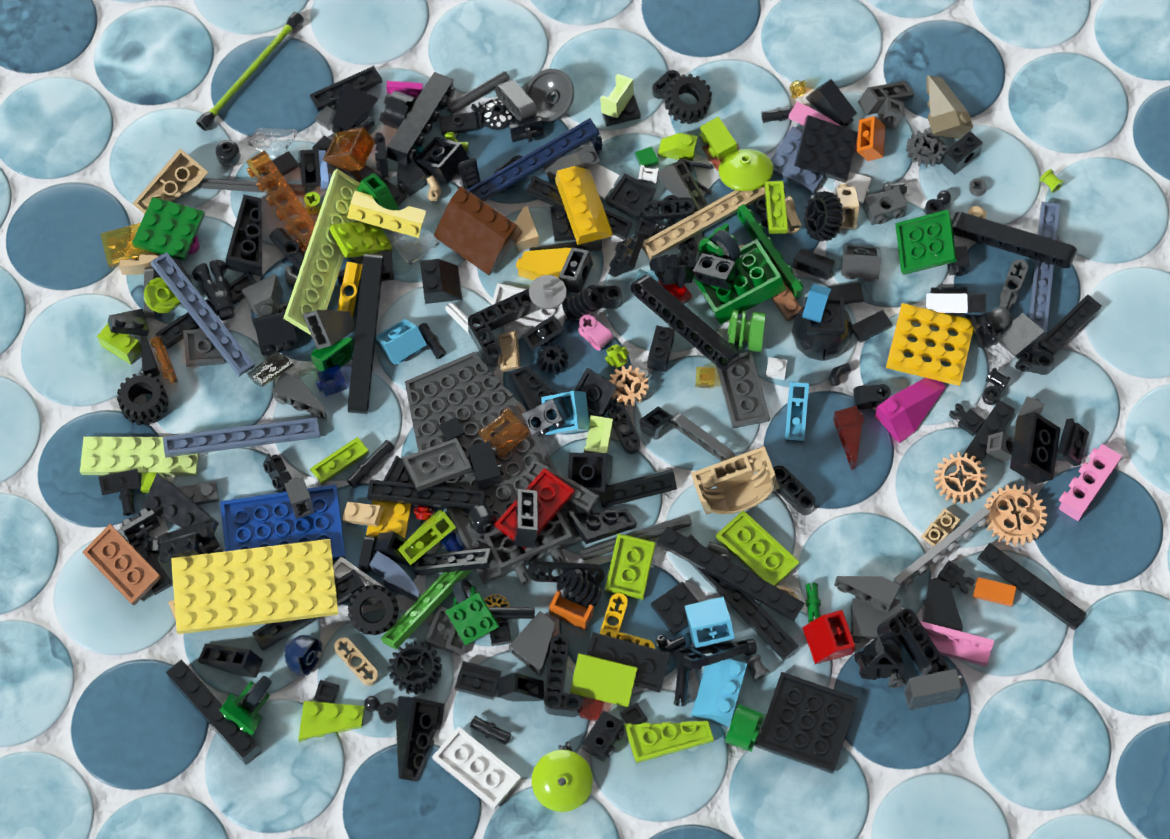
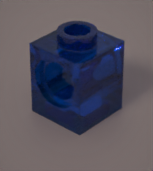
M339 365L317 373L319 380L316 381L319 392L323 391L325 397L347 389ZM329 380H334L331 384L326 383Z

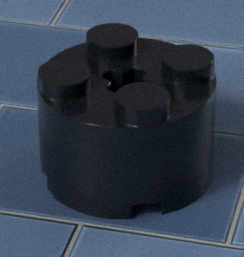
M396 90L392 94H387L384 100V104H386L385 110L381 112L379 121L383 122V125L398 130L412 108L414 101L417 100L416 97Z

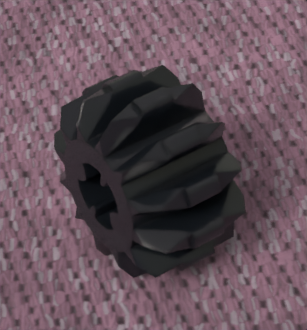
M549 343L548 348L543 345L542 351L537 353L538 358L536 361L541 371L545 370L547 375L550 371L556 375L557 370L562 373L564 371L563 367L568 366L567 360L569 356L566 353V349L564 347L560 348L558 343L555 346Z

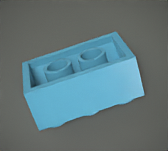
M726 659L705 666L691 716L730 727L747 664Z

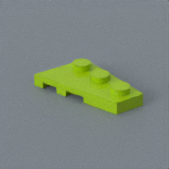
M304 701L298 741L302 742L313 737L319 738L331 733H341L362 728L364 706Z

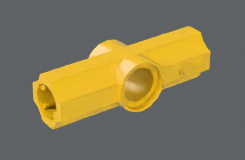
M347 262L343 284L340 288L341 294L337 311H349L353 318L363 265ZM347 286H353L354 294L352 296L345 294Z

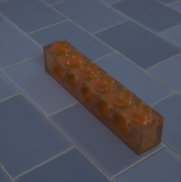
M263 150L246 161L248 166L246 171L251 178L255 177L258 181L256 183L261 193L263 191L266 193L267 197L265 198L271 207L275 206L277 209L275 213L280 221L284 219L287 224L285 227L289 234H294L297 238L295 241L298 242L300 248H304L307 251L316 223L267 152ZM263 172H269L267 176H261ZM273 186H278L277 190H270ZM288 200L287 204H280L281 201ZM293 214H297V215H298L297 218H295V219H290V216H291V215H293ZM301 229H308L306 233H300Z

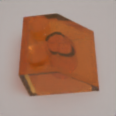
M364 127L336 132L323 160L347 171L363 169L375 144L374 139Z

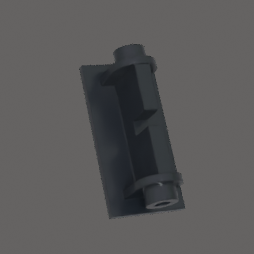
M268 453L263 463L264 470L269 474L272 485L277 489L278 493L283 492L285 483H288L292 477L288 471L281 472L286 470L281 457L277 454L271 456Z

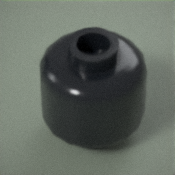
M224 140L217 145L216 156L222 166L232 167L239 162L241 154L238 145L234 141Z
M477 505L470 510L468 522L476 533L486 534L494 530L497 517L488 506Z

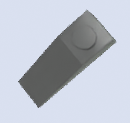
M905 81L872 86L866 89L858 100V104L867 115L877 114L887 98L903 102L913 97L914 93Z
M592 141L543 168L548 179L552 180L556 178L557 170L573 166L587 168L599 163L600 159Z
M683 159L671 164L658 173L667 190L680 200L690 199L694 202L696 212L708 206L705 197Z

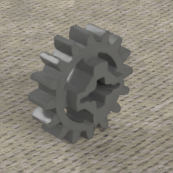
M927 129L924 130V133L918 130L917 134H911V139L907 141V157H913L912 163L917 161L918 166H921L922 163L926 168L928 164L935 166V163H940L946 150L945 140H940V136L933 135L932 131L928 133Z

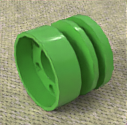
M733 309V314L729 319L728 342L734 347V342L739 341L738 350L742 349L744 342H748L749 351L761 352L766 313L753 312L751 319L748 320L746 311L743 310L742 319L737 318L738 310Z

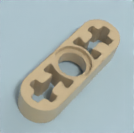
M339 638L334 644L335 652L365 686L375 685L379 679L375 667L348 638ZM341 644H343L344 646L347 645V649L351 653L349 654V656L347 655L345 650L342 649L340 651ZM355 657L362 659L361 665L357 667L351 665V660ZM365 668L368 674H372L373 679H365L366 676L362 670Z

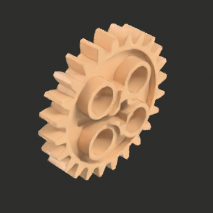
M1016 484L1013 485L1012 489L1006 485L1004 491L999 487L997 493L993 491L991 497L987 498L986 502L988 504L984 505L990 511L987 531L993 530L992 537L998 535L999 542L1006 539V545L1010 541H1013L1014 546L1017 545L1018 541H1020L1022 546H1024L1026 540L1032 543L1033 538H1038L1039 533L1043 532V527L1047 523L1044 520L1047 518V514L1043 513L1046 510V506H1040L1043 500H1036L1038 494L1031 495V489L1025 492L1023 485L1020 490L1017 489ZM1018 502L1024 503L1025 507L1019 506ZM998 506H1004L1007 510L1003 511ZM1023 520H1029L1031 524H1025ZM1005 523H1008V524H1010L1013 528H1007V527H1005L1004 524H1005Z

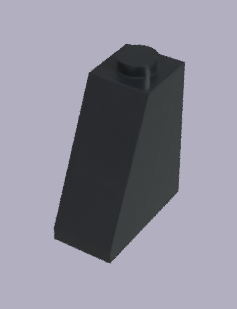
M832 79L820 85L805 97L824 116L840 126L843 124L845 127L854 121L852 117L857 114Z
M345 84L340 89L327 128L332 129L331 131L336 134H345L378 101V98Z
M940 578L929 579L926 586L921 621L962 632L963 625L949 582H945Z

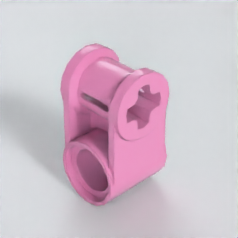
M587 314L580 318L579 334L596 350L600 351L613 339V334L610 330L598 322L592 315Z

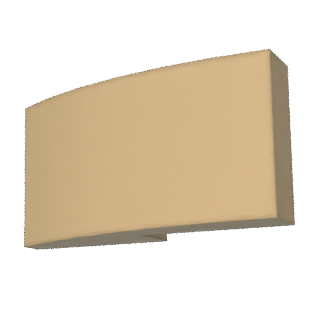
M140 254L139 261L134 259L120 260L119 268L122 275L144 274V269L152 267L151 261L159 256Z
M944 508L935 521L926 529L921 538L934 547L954 530L960 519Z

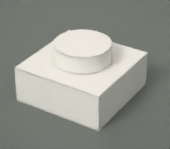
M769 357L766 377L784 380L787 360Z

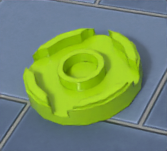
M161 277L152 279L144 289V301L155 312L169 313L174 311L180 304V301Z

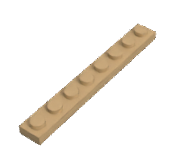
M763 186L753 191L735 190L643 241L642 250L650 260L658 257L736 213L739 206L745 204L747 207L758 199L765 197V187Z

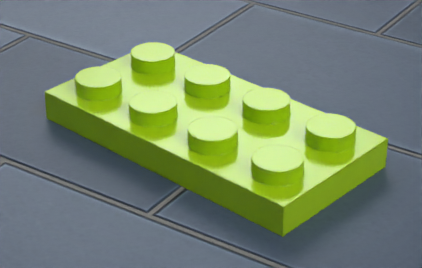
M745 511L740 512L715 537L754 575L775 587L800 563Z

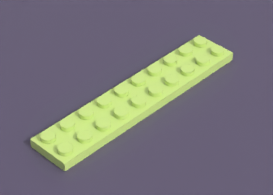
M338 169L332 174L283 318L310 335L311 333L303 314L318 309L327 310L344 259V255L329 228L332 224L356 222V220L347 218L354 191H357L360 183Z

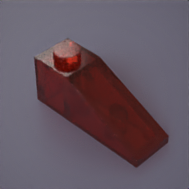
M857 406L834 411L833 422L851 470L855 469L862 423H864L863 414L858 411Z

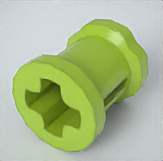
M1052 169L1047 170L1040 178V181L1050 188L1051 193L1057 192L1064 184V181L1060 180Z
M309 192L304 197L306 210L310 215L319 214L322 206L320 195L316 192Z

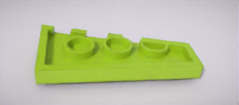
M708 721L624 724L635 764L714 742Z

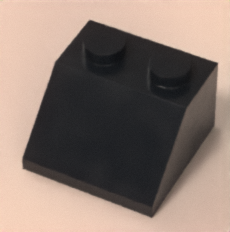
M436 136L414 159V162L429 176L435 175L437 181L448 184L458 173V164L469 160V157L461 143Z
M441 259L420 261L425 304L462 300L458 265Z
M285 312L253 318L262 355H273L276 352L292 351L295 348H299L295 326L283 319Z
M569 453L568 478L592 492H606L612 477L613 456L608 453Z

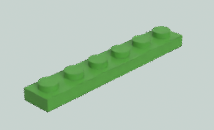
M472 570L444 572L380 638L383 644L397 650L453 591V585L468 576Z

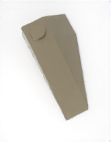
M928 75L926 77L927 94L929 95L927 107L930 108L928 121L933 135L961 139L973 128L969 112L941 77Z

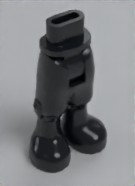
M222 260L210 261L209 267L216 279V283L211 279L207 264L202 263L192 271L193 278L198 282H203V292L207 295L216 315L220 317L221 321L233 318L235 314L229 289L230 284L224 277L227 271L226 263Z

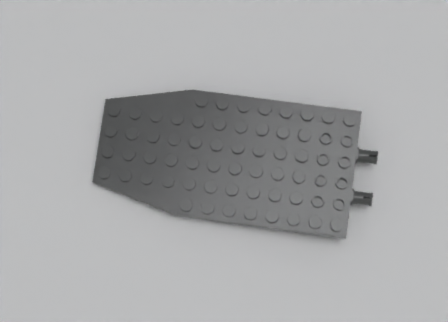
M475 352L405 381L418 452L447 442L439 429V425L456 417L465 431V435L457 440L470 465L467 447L490 441L492 448L496 447L497 465L501 464L504 473L501 476V483L481 489L478 488L473 468L472 472L434 486L486 491L485 505L491 509L498 521L517 499V490H525L531 484L532 480L526 478L524 474L534 459L557 471L538 433L531 435L522 416L526 412L523 405L490 372L489 368ZM567 502L536 537L534 548L527 547L526 549L514 546V541L496 527L493 531L486 534L476 533L468 522L470 510L445 508L451 521L456 526L455 529L466 550L490 548L493 553L489 568L476 569L483 585L513 571L516 572L521 585H526V580L528 583L532 581L526 565L548 555L552 556L554 562L568 563L562 549L582 541V538L567 518L568 511L579 513L576 506L570 502Z

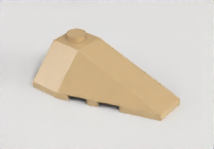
M180 148L132 204L145 214L152 197L171 202L195 188L209 172Z

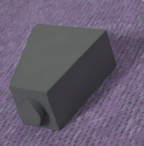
M276 274L242 289L248 306L257 317L278 313L283 290Z
M318 309L303 314L317 349L332 346L356 330V325L349 311Z
M539 611L509 645V652L539 676L543 674L551 640L556 630L554 618L548 613L544 614Z

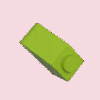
M678 133L662 138L657 156L679 160L681 157L693 161L697 149L698 136Z

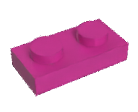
M387 81V94H392L396 90L417 99L423 90V83Z

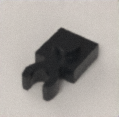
M957 403L955 409L959 413L951 410L949 416L952 419L960 420L958 426L974 436L985 422V419L971 409L965 412L963 406Z
M949 560L937 576V578L949 582L950 587L953 589L958 585L965 594L969 592V588L964 584L969 583L973 586L975 583L973 578L963 576L965 570Z

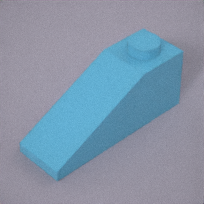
M789 381L785 440L804 441L809 383Z

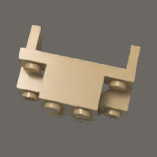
M764 446L691 473L706 515L710 513L733 514L748 510L763 502L772 491L779 489L775 472Z

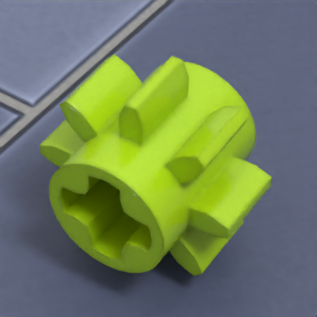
M615 344L606 350L607 356L605 360L608 365L618 368L627 363L629 352L625 346L622 347Z

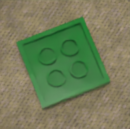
M152 197L132 241L133 247L161 255L167 252L170 256L185 261L203 221L205 212Z
M949 210L895 223L900 267L903 275L957 262L951 213Z

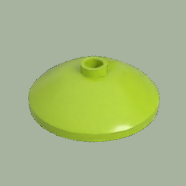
M753 149L736 150L725 156L720 162L719 177L727 187L733 190L753 191L763 187L765 182L771 180L773 176V163L766 154Z
M555 750L547 753L537 762L533 769L531 784L535 797L543 806L556 812H568L580 807L588 799L593 786V775L590 766L579 754L569 750ZM559 778H565L566 784L560 785L558 783Z

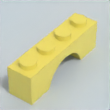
M354 191L347 218L419 238L426 211L411 206L397 211L388 210L379 206L372 195Z

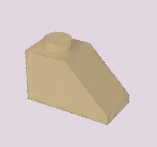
M525 206L515 221V224L523 231L513 244V246L516 245L518 252L530 247L539 246L538 233L528 207Z

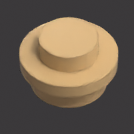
M973 206L968 210L970 215L986 218V211L980 206Z

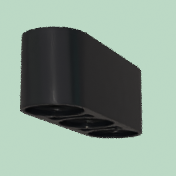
M778 465L773 467L775 475L783 477V479H777L779 489H776V491L801 515L811 514L815 505L814 495L784 466ZM793 488L797 492L792 493L788 491V489ZM806 501L810 503V505L804 506L802 502Z

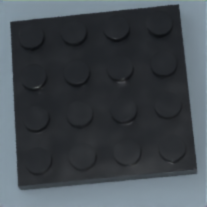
M781 672L755 747L833 774L858 698Z

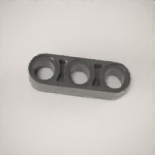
M509 80L495 86L497 97L518 121L537 114L535 103L514 80Z

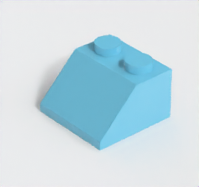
M406 319L376 335L375 341L387 359L394 364L404 362L407 359L406 357L419 353L427 345L418 327Z
M570 391L541 397L543 404L561 396L571 416L564 420L565 424L557 428L554 425L549 427L550 431L545 433L546 435L590 430L586 392ZM553 410V414L556 417L557 414L555 410Z

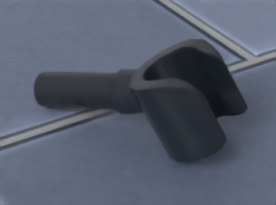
M479 102L477 108L473 103L471 109L477 114L478 128L481 129L483 128L482 114L485 112V107Z

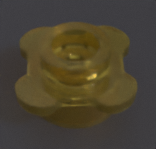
M796 80L790 85L789 90L792 93V99H796L807 92L805 88L806 81Z

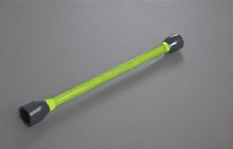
M294 11L289 16L283 30L245 73L242 74L238 81L235 82L213 108L196 120V124L202 130L207 131L212 126L218 112L241 88L245 81L248 80L288 34L301 26L304 22L301 14Z

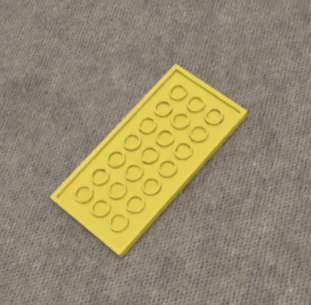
M330 539L171 558L177 634L339 615Z

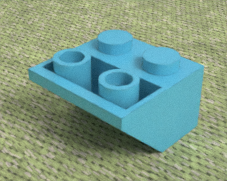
M723 596L684 605L692 642L696 648L735 639L731 619Z

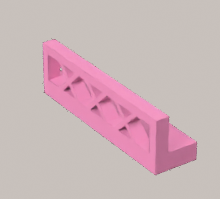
M920 621L941 655L987 667L994 640Z

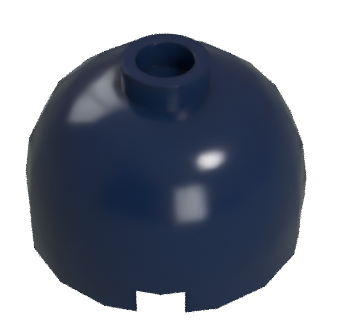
M299 635L291 642H288L284 652L285 662L289 669L300 676H303V674L309 675L319 662L320 658H317L318 651L322 653L321 640L308 635Z

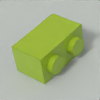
M719 116L700 126L701 134L699 137L703 144L707 143L709 153L713 158L716 157L719 162L728 154L738 150L737 143Z
M108 323L97 335L101 347L129 364H132L142 352L139 340L129 334L112 333Z

